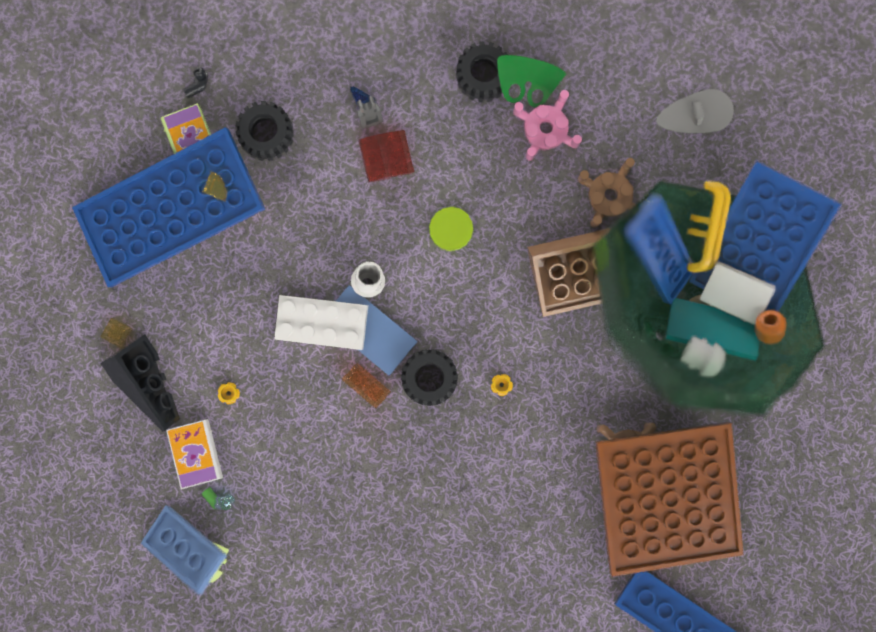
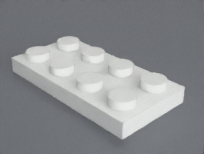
M279 295L275 339L363 350L368 305Z

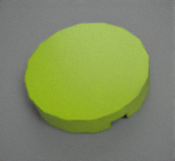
M443 208L436 212L431 219L429 226L430 237L434 244L442 250L456 251L462 249L471 240L473 233L472 220L460 208Z

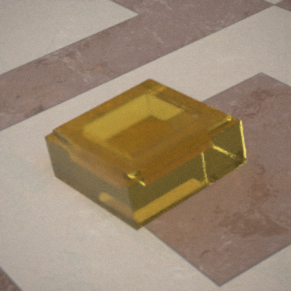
M110 318L100 337L122 348L132 328L114 318Z

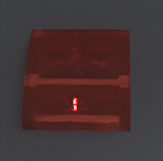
M405 130L377 134L358 140L368 183L414 173Z

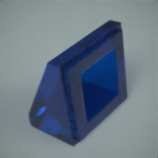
M354 86L350 87L351 95L356 104L358 100H361L363 104L369 102L370 95Z

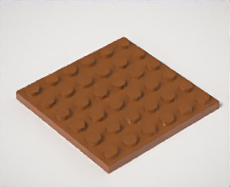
M722 422L596 442L609 572L612 577L744 555L732 423Z

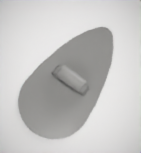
M706 89L670 104L658 115L656 123L666 130L679 133L717 132L729 125L733 118L734 108L732 101L724 92L717 89Z

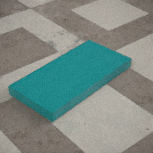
M675 298L672 302L665 339L688 344L691 337L695 336L701 340L702 338L708 340L707 343L712 346L717 343L726 354L756 361L760 340L756 336L755 325L747 321L744 322V320L716 307Z

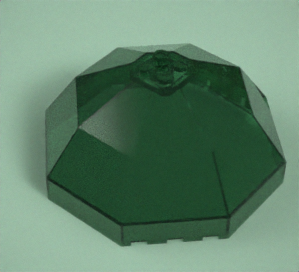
M659 181L593 245L606 343L663 400L681 408L765 416L777 399L796 387L801 376L810 368L815 361V357L825 347L807 267L805 266L778 311L786 320V332L783 339L775 344H766L760 341L756 361L726 354L725 363L720 372L711 377L701 376L699 374L700 370L696 368L691 369L688 367V364L680 360L687 344L665 339L671 305L663 302L625 232L628 225L640 213L644 203L648 202L652 195H656L662 199L692 262L698 263L702 259L706 238L687 234L688 228L708 231L709 225L702 222H694L690 220L691 214L710 218L714 194L706 189ZM731 194L729 209L737 195ZM688 280L676 298L689 301L697 295H702L704 289L690 283ZM656 333L658 334L659 337L662 338V340H659V339L657 338Z

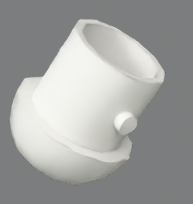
M365 262L355 269L351 276V285L360 296L372 298L383 290L385 276L379 265L374 262ZM370 278L374 284L365 285L362 283V280Z
M692 336L680 360L688 364L689 368L700 370L699 374L701 376H715L720 372L725 363L726 354L723 348L717 343L712 346L707 343L708 340L703 338L701 340Z

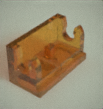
M358 363L341 379L375 409L391 393L389 389Z

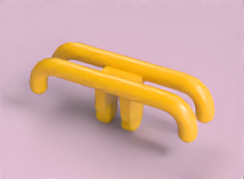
M706 181L704 183V188L712 191L714 194L710 218L691 214L690 220L702 222L709 226L708 231L688 228L687 234L706 238L701 261L687 265V270L690 272H707L718 261L731 199L729 189L720 182Z

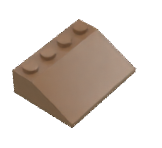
M614 227L527 247L543 317L629 297L621 239Z

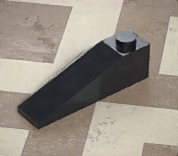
M144 334L100 364L113 383L164 432L176 423L180 417L172 394L165 390L163 381L167 379L165 373L159 372L156 361L160 360L159 355Z

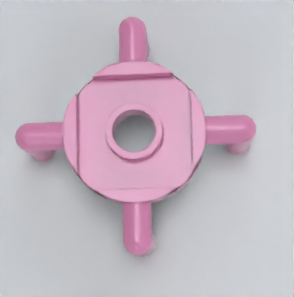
M567 90L560 92L554 106L540 105L530 113L523 110L524 106L521 102L515 104L513 114L525 121V135L531 144L526 153L527 160H533L539 149H553L562 143L572 148H578L582 141L580 135H575L573 138L567 135L569 128L568 119L561 111L569 96ZM548 122L552 125V131L550 133H543L540 125Z

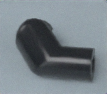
M198 67L193 71L195 76L193 84L183 89L188 99L206 89L208 73L202 67Z

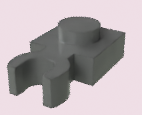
M369 96V102L365 104L358 100L357 104L360 110H357L363 129L384 122L379 105L375 103L372 96Z

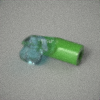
M211 487L201 493L214 509L229 510L235 504V498L232 495L227 494L225 497H219Z

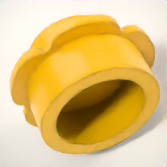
M506 374L496 375L492 379L491 389L494 393H498L499 396L507 395L513 388V383Z
M231 382L222 384L218 389L219 400L222 403L226 402L228 405L235 403L236 399L240 396L239 389Z

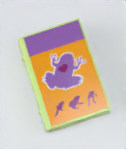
M198 103L161 117L164 132H166L174 154L211 135Z

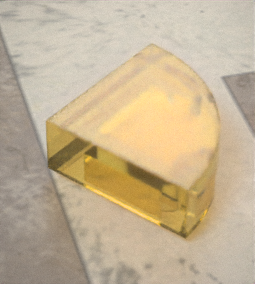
M211 171L203 192L226 201L227 190L220 175Z

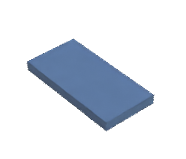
M349 285L335 302L368 305L364 349L358 351L390 376L418 341L367 299L357 294Z
M167 505L141 542L147 550L197 594L203 593L227 556L213 542Z

